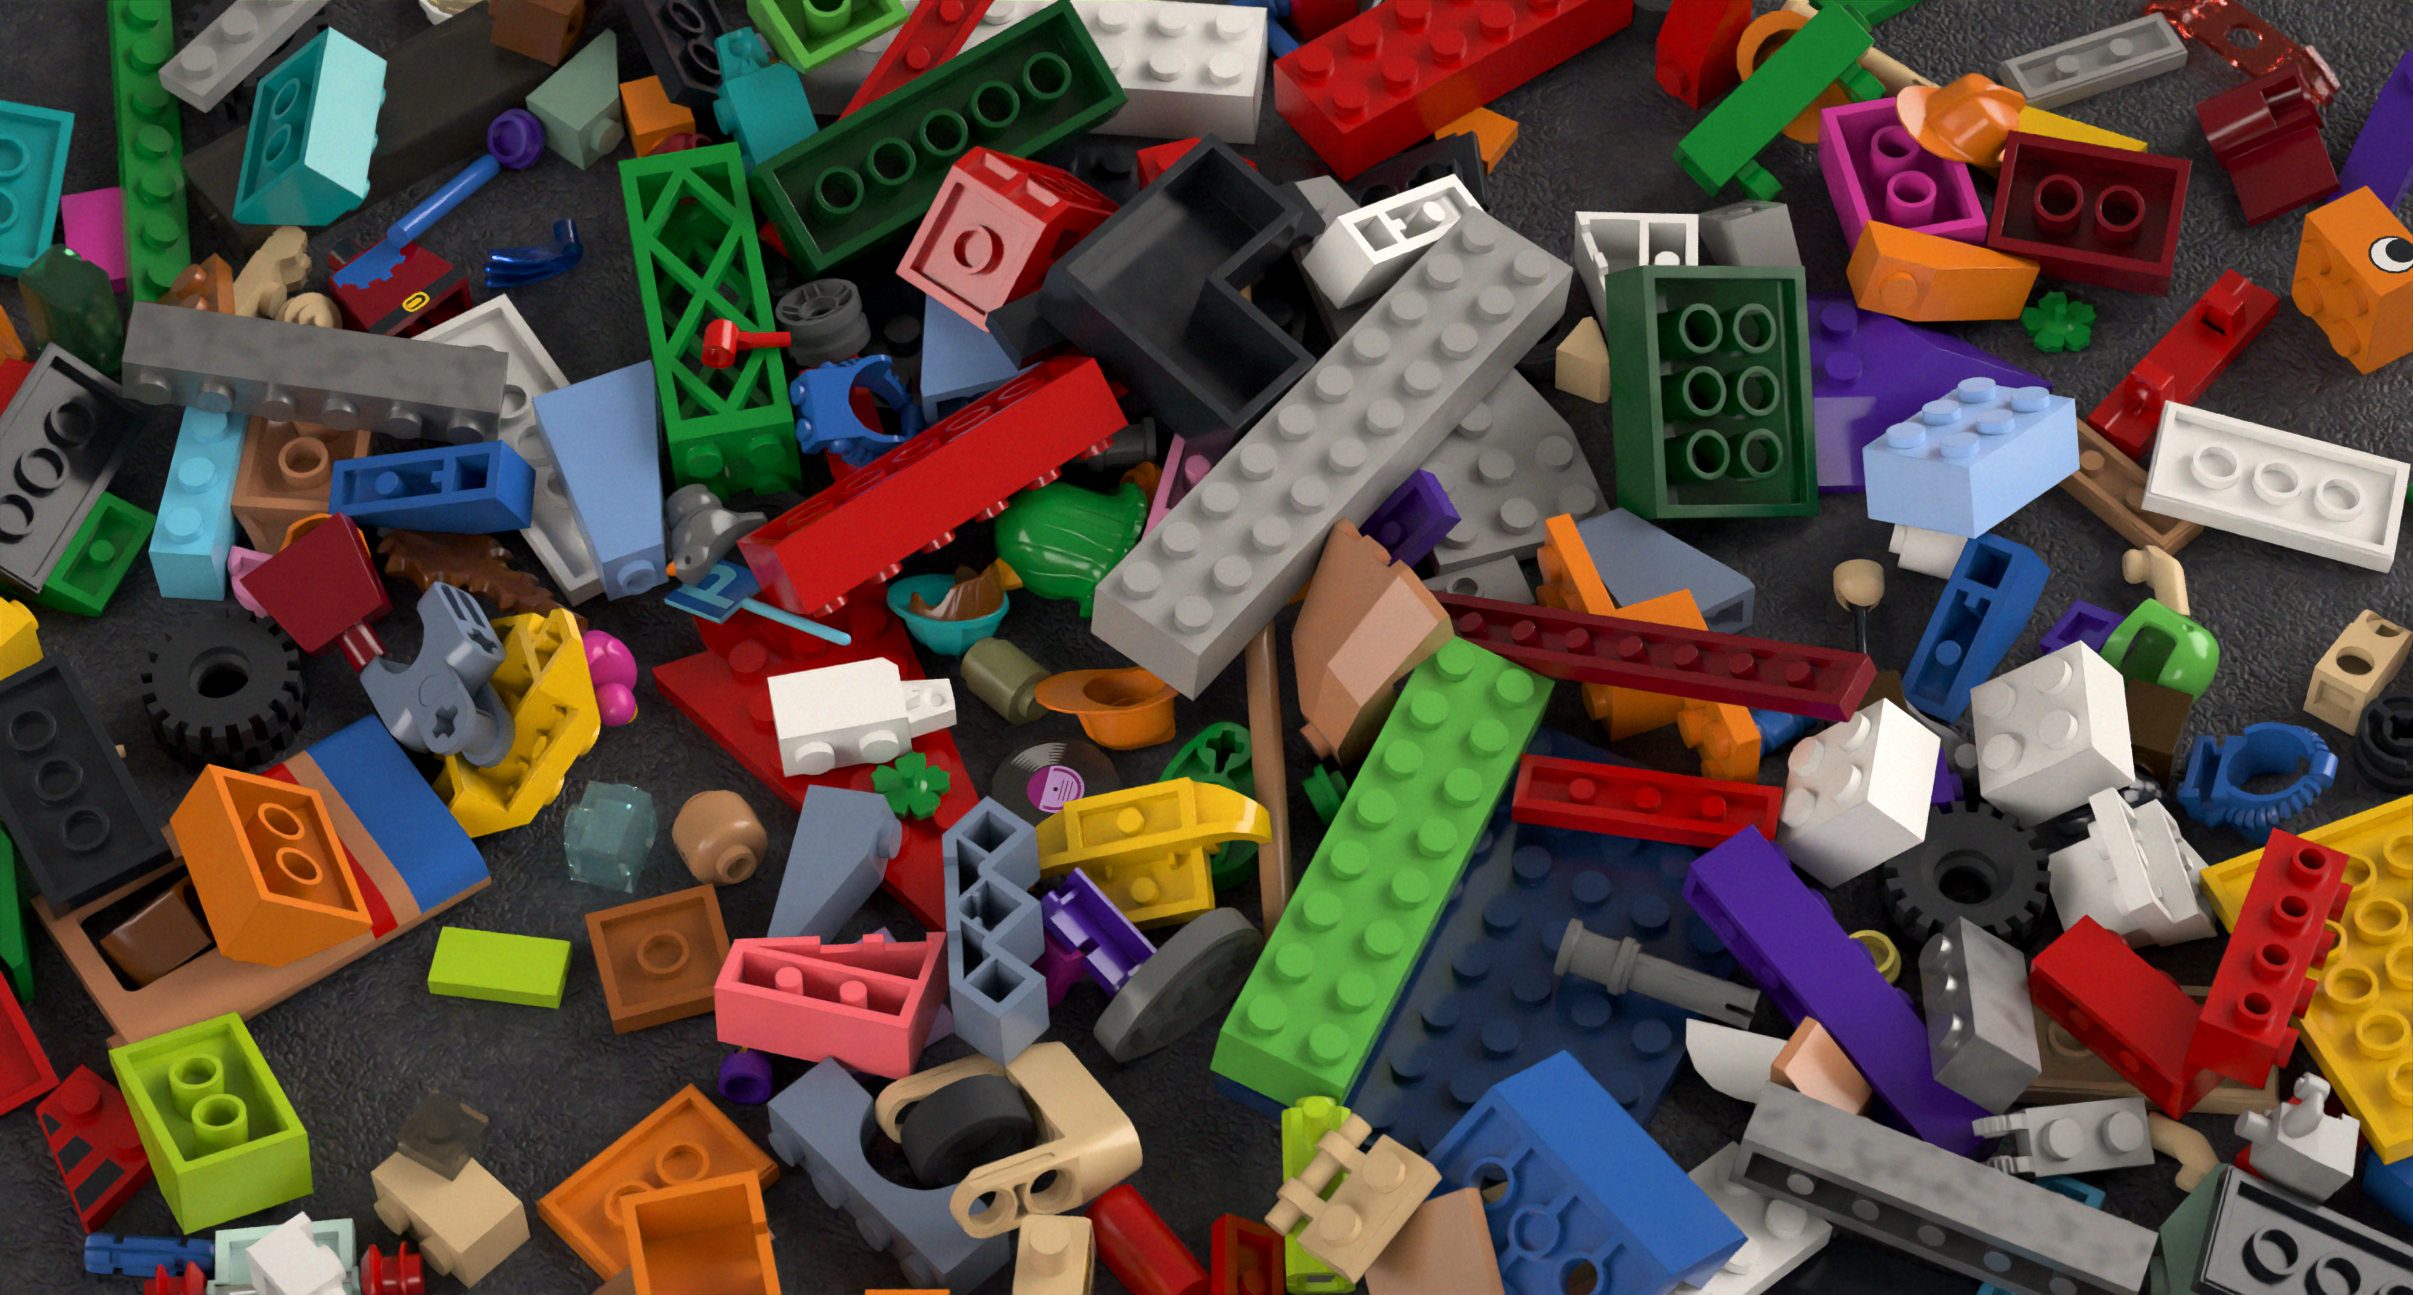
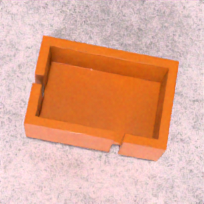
M756 1169L619 1196L636 1295H781Z

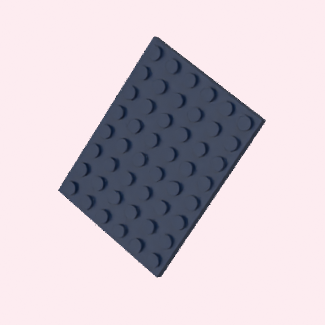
M1540 724L1525 753L1656 771L1543 724ZM1519 765L1343 1107L1350 1109V1114L1358 1115L1372 1128V1132L1358 1147V1150L1367 1154L1380 1137L1385 1134L1424 1159L1491 1086L1563 1050L1570 1052L1646 1131L1690 1056L1686 1046V1019L1709 1023L1712 1017L1629 989L1626 995L1619 993L1616 996L1607 993V985L1572 973H1568L1565 977L1554 975L1555 962L1566 929L1571 919L1575 918L1583 921L1584 929L1622 941L1626 936L1637 939V943L1642 945L1641 952L1733 982L1742 967L1741 964L1681 895L1689 865L1714 848L1512 821V803L1520 768ZM1790 860L1791 870L1796 874L1800 867ZM1218 1073L1215 1077L1216 1093L1279 1121H1282V1111L1291 1108ZM1503 1168L1492 1169L1483 1177L1480 1184L1481 1198L1482 1191L1505 1181L1508 1183L1507 1174Z

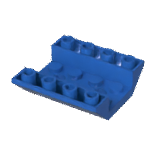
M1566 1050L1491 1086L1424 1158L1433 1164L1442 1179L1423 1202L1464 1188H1479L1480 1192L1481 1181L1489 1171L1495 1168H1503L1505 1170L1508 1185L1502 1198L1490 1204H1486L1482 1200L1505 1295H1571L1569 1290L1570 1275L1577 1266L1586 1262L1594 1264L1598 1276L1596 1287L1589 1295H1668L1681 1281L1702 1289L1749 1240L1735 1223Z

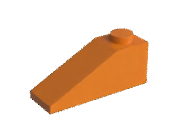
M1867 219L1847 267L1846 275L1858 308L1915 322L2019 319L2040 270V264L2035 260Z

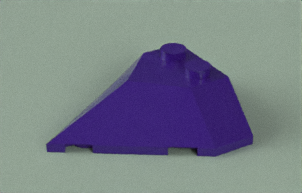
M1853 292L1806 293L1818 493H1866L1862 448L1887 433L1886 431L1890 426L1902 423L1920 412L1925 404L1939 400L1956 389L1958 384L1965 379L1985 377L1993 379L1998 386L2016 389L2037 386L2046 388L2049 393L2053 392V383L1922 321L1915 322L1858 308Z

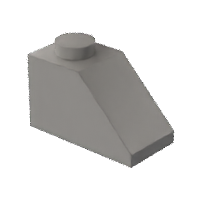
M1747 199L1698 214V232L1717 266H1802L1787 204Z

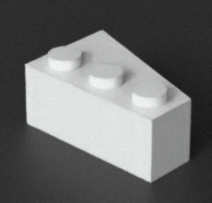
M1575 212L1574 260L1607 341L1608 329L1604 275L1642 265L1698 266V214Z

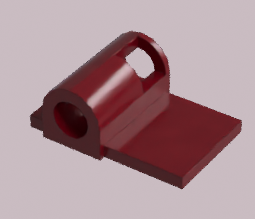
M2297 61L2195 104L2204 132L2222 170L2227 168L2229 170L2250 227L2342 190L2319 131L2325 127L2308 83Z

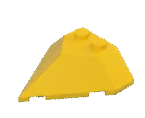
M563 608L551 610L548 618H544L536 613L492 619L490 621L492 629L506 652V659L491 676L490 681L507 710L512 714L515 722V737L505 759L497 766L483 768L471 764L465 758L462 751L451 756L434 752L433 758L444 764L442 772L430 787L470 839L530 824L542 805L549 806L557 798L564 783V774L576 757L587 754L597 740L601 720L584 645L573 613Z

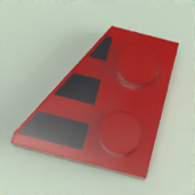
M81 1064L35 1111L73 1200L84 1231L91 1234L96 1232L154 1175V1172L123 1093Z

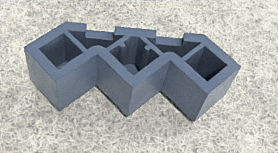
M986 796L942 835L949 987L955 1034L1005 1068L1050 1027L1045 977L1029 967L1045 952L1041 902L1026 892L1041 877L1036 828L989 796Z

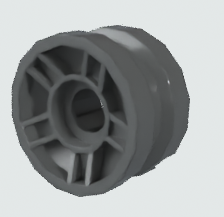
M820 279L790 291L779 301L775 308L776 318L782 332H790L791 346L786 347L790 359L795 357L798 365L817 367L827 361L834 364L857 354L867 345L871 332L866 314L861 312L862 303L856 285L844 279Z

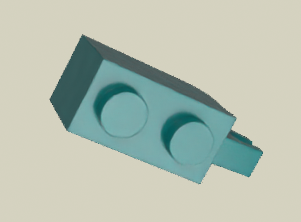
M751 26L727 33L714 41L723 84L716 90L719 99L713 101V108L724 135L732 133L735 142H739L746 182L756 165L819 132L796 69L781 62L772 65Z

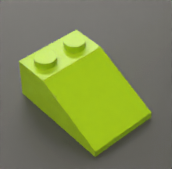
M237 1011L109 1050L112 1067L160 1190L184 1235L314 1193L307 1132Z

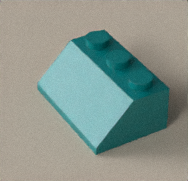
M329 26L258 81L232 219L241 224L327 226L347 210L353 211L362 204L370 187V181L367 179L370 157L378 142L375 128L378 111L386 96L383 83L387 61Z

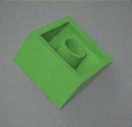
M746 0L747 13L775 56L804 75L910 21V15L900 0Z

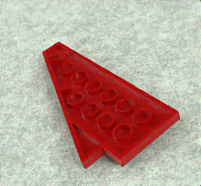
M866 580L846 592L849 601L844 606L819 618H816L813 613L808 615L787 611L847 633L851 637V642L847 646L836 644L750 612L742 607L722 624L691 613L705 652L652 668L657 691L799 815H801L809 784L875 793L871 773L876 771L878 765L895 769V760L900 757H895L884 763L867 762L834 768L818 775L800 774L785 777L767 678L883 657L898 666L901 681L927 680L899 615L887 606L888 590L884 581L870 586ZM762 590L752 597V599L770 605ZM946 727L911 738L912 751L925 754L927 768L937 765L941 771L949 772L950 790L946 794L939 796L941 804L935 810L933 816L917 820L912 816L909 808L906 818H896L901 822L902 826L900 849L895 859H888L883 881L879 884L932 932H947L942 835L980 802L951 734Z

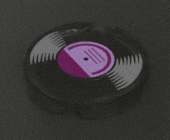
M1044 737L1021 745L1002 761L992 781V799L1035 828L1043 820L1062 810L1063 802L1120 791V778L1111 760L1094 745L1071 737Z

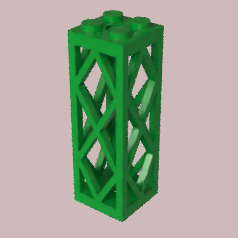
M739 142L618 161L632 250L676 491L688 485L702 484L709 489L710 493L715 494L720 499L721 504L729 501V498L734 494L749 488H753L754 496L792 490L804 497L795 425L779 347L753 348L754 350L742 373L733 365L723 369H716L704 364L698 377H696L679 362L686 349L702 362L701 356L704 340L695 331L707 309L719 319H726L736 324L739 332H776ZM695 197L697 201L689 205L677 204L681 198ZM721 244L717 252L710 245ZM739 249L745 276L731 265ZM678 251L676 256L672 252ZM695 258L708 268L703 279L690 269ZM652 260L667 272L658 290L656 288ZM722 281L740 296L735 307L717 292ZM680 285L693 295L681 320L668 309ZM751 313L753 314L754 324L749 320ZM664 330H666L672 336L668 344L666 342ZM763 370L768 396L756 386ZM717 377L733 389L726 402L711 390ZM674 382L688 393L680 411ZM746 403L750 404L753 407L751 409L743 410ZM702 407L711 414L710 416L696 418Z

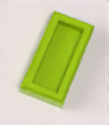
M442 926L427 980L430 993L559 1009L573 957L571 941Z

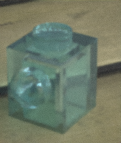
M589 781L581 803H573L569 808L564 825V845L572 880L631 893L634 892L658 832L651 793L642 792L634 786L623 783L609 785Z

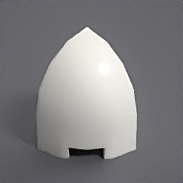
M1687 1018L1686 1046L1697 1072L1712 1088L1736 1099L1757 1103L1766 1081H1770L1771 1064L1788 1040Z

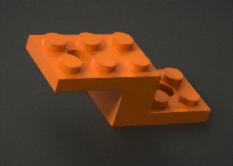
M1570 513L1545 519L1544 547L1537 549L1538 564L1543 576V585L1536 587L1538 606L1709 631L1688 588L1615 610ZM1583 682L1581 691L1587 713L1593 721L1601 719L1611 742L1678 722L1681 737L1687 748L1696 747L1702 759V777L1758 785L1761 736L1747 707Z

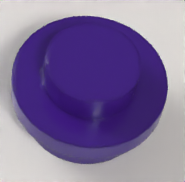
M510 109L502 113L491 123L487 133V144L491 154L501 164L509 168L523 169L533 165L541 156L545 144V133L540 120L532 112L524 109Z

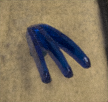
M562 219L554 223L555 241L528 247L488 250V257L494 262L483 264L485 273L489 274L485 277V284L491 288L521 286L553 277L573 268L581 261L585 251L583 244L579 240L577 223L572 219Z

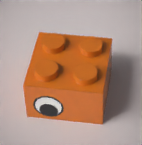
M2367 185L2306 214L2291 288V295L2300 312L2314 319L2329 336L2335 351L2340 356L2347 357L2363 376L2413 352V236Z

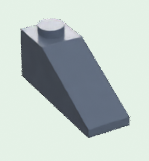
M809 784L767 938L820 936L821 945H828L883 881L888 859L896 858L902 839L901 822L896 819L884 794Z

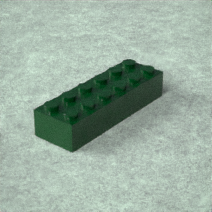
M1058 0L756 165L746 183L805 283H810L826 278L921 225L953 164L974 147L979 146L1037 161L1116 117L1129 99L1071 1Z

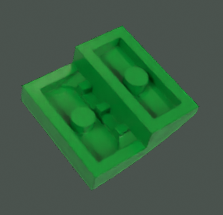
M103 491L45 581L34 602L65 612L100 618L153 534L157 516ZM0 582L1 589L24 598Z

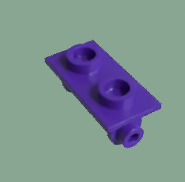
M1079 867L1073 870L1056 892L1052 890L1040 900L1043 927H1046L1071 954L1081 946L1085 947L1090 954L1081 962V965L1108 992L1107 995L1111 1000L1114 999L1135 972L1157 951Z

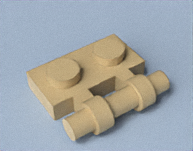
M1351 1113L1336 1132L1329 1129L1315 1147L1319 1153L1297 1179L1289 1177L1278 1190L1276 1195L1280 1200L1264 1220L1277 1233L1286 1236L1301 1217L1305 1218L1310 1223L1296 1239L1308 1255L1355 1285L1442 1177L1433 1164L1385 1134L1380 1137L1367 1154L1359 1151L1358 1147L1372 1132V1128L1358 1115ZM1339 1170L1348 1174L1347 1179L1328 1202L1318 1197Z

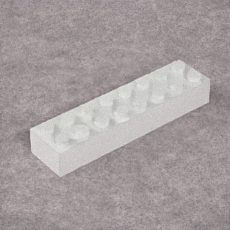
M921 0L900 1L909 15H911ZM994 0L956 56L1058 0ZM1070 0L1129 99L1116 117L1087 133L1171 139L1197 137L1203 140L1212 132L1222 142L1255 144L1268 59L1267 8L1157 0ZM903 25L806 75L796 70L812 113L842 115Z

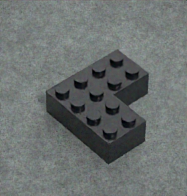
M1212 132L1051 265L1034 308L1090 358H1095L1097 364L1214 466L1310 371L1317 361L1308 351L1239 293L1287 252L1303 210Z

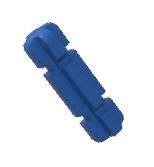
M93 1232L86 1239L83 1256L86 1269L91 1273L115 1274L116 1268H123V1275L155 1277L157 1265L163 1264L170 1277H177L180 1275V1272H185L189 1261H194L206 1275L207 1280L215 1278L214 1240L190 1238L187 1241V1245L180 1244V1238L125 1234L122 1241L117 1240V1233Z

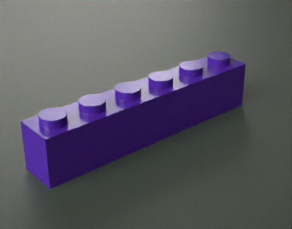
M1751 824L1689 865L1681 895L1795 1030H1797L1806 1016L1820 1023L1873 1089L1871 1119L1880 1125L1921 1141L1929 1142L1939 1148L1981 1163L1997 1152L2003 1136L1996 1138L1975 1137L1972 1124L1974 1120L1994 1117L1996 1115L1934 1080L1930 1046L1928 1044L1927 1027L1918 1018L1915 1004L1905 991L1898 987L1893 988L1876 969L1874 958L1866 945L1855 937L1850 938L1833 919L1832 909L1824 896L1816 889H1808L1791 870L1790 860L1778 843L1771 839L1766 840L1755 826Z

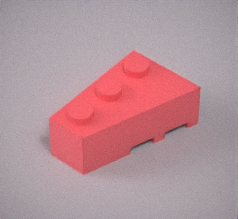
M926 932L927 941L895 943H884V934L863 935V944L821 945L820 936L735 939L714 985L717 1040L817 1063L830 1056L842 1068L896 1080L911 1076L918 1064L949 987L947 932Z

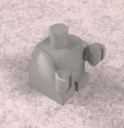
M2307 1072L2303 1074L2305 1079L2299 1078L2294 1086L2295 1097L2303 1100L2301 1104L2294 1105L2282 1102L2273 1111L2269 1109L2263 1110L2264 1115L2245 1109L2239 1115L2234 1131L2236 1135L2252 1141L2249 1165L2268 1182L2321 1205L2333 1192L2337 1191L2353 1177L2360 1121L2345 1114L2340 1115L2338 1118L2325 1115L2323 1112L2324 1102L2330 1091V1083Z

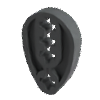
M1218 908L1197 917L1161 946L1121 988L1098 1019L1093 1032L1095 1039L1118 1062H1127L1149 1054L1178 1039L1223 1008L1244 988L1264 951V938L1262 934L1235 908Z

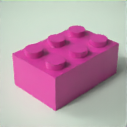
M1896 97L1821 109L1817 158L1851 257L1867 219L1985 248L1988 224L1966 164L1938 157L1916 142L1899 121L1895 109Z

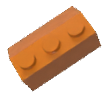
M207 764L169 821L221 956L241 963L252 962L279 968L366 934L373 925V922L319 791Z

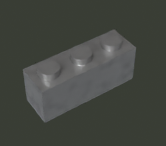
M1958 916L1943 934L1937 933L1928 940L1921 951L1918 961L1933 1078L1996 1116H2001L2042 1072L2024 953L1965 918Z

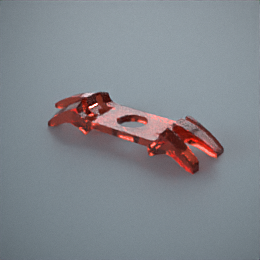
M2150 0L2143 8L2142 13L2147 16L2162 12L2166 20L2171 22L2187 40L2195 37L2252 79L2297 61L2312 96L2322 106L2328 108L2334 103L2333 96L2341 91L2342 86L2311 45L2307 47L2299 46L2235 0ZM2188 8L2194 14L2193 16L2190 15ZM2247 29L2259 37L2260 43L2251 49H2239L2232 46L2227 41L2226 36L2233 30Z

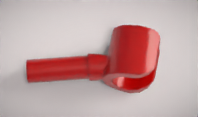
M716 319L705 330L701 360L703 364L711 368H727L734 363L737 350L790 347V332H739V328L733 322L726 319Z

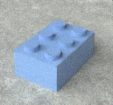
M1975 377L1961 381L1956 389L1939 400L1925 404L1920 412L1902 423L1890 426L1886 431L1887 433L1862 448L1868 518L1976 539L2080 469L2075 399L2050 395L2049 391L2043 387L2030 386L2016 389L1998 386L1993 379L1985 377Z

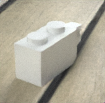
M883 657L767 678L785 777L800 774L818 775L830 769L867 762L884 763L895 757L905 756L912 750L911 738L957 724L955 700L949 679L901 681L898 666Z

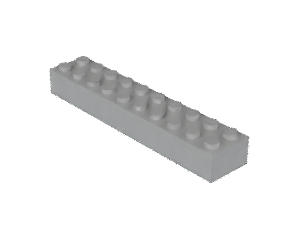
M1473 205L1095 587L1091 633L1194 701L1314 576L1333 525L1345 517L1358 530L1564 315L1573 267Z

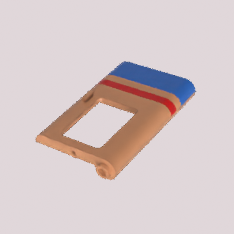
M368 714L257 775L319 791L373 922V925L366 934L279 968L252 962L241 963L234 961L228 957L221 956L217 946L137 991H126L82 930L81 923L94 913L185 864L170 823L160 828L171 848L175 858L174 861L58 919H55L42 893L29 900L32 912L113 1028L115 1035L106 1039L110 1050L237 1011L243 1023L491 885L492 880L487 866L468 834L374 714Z

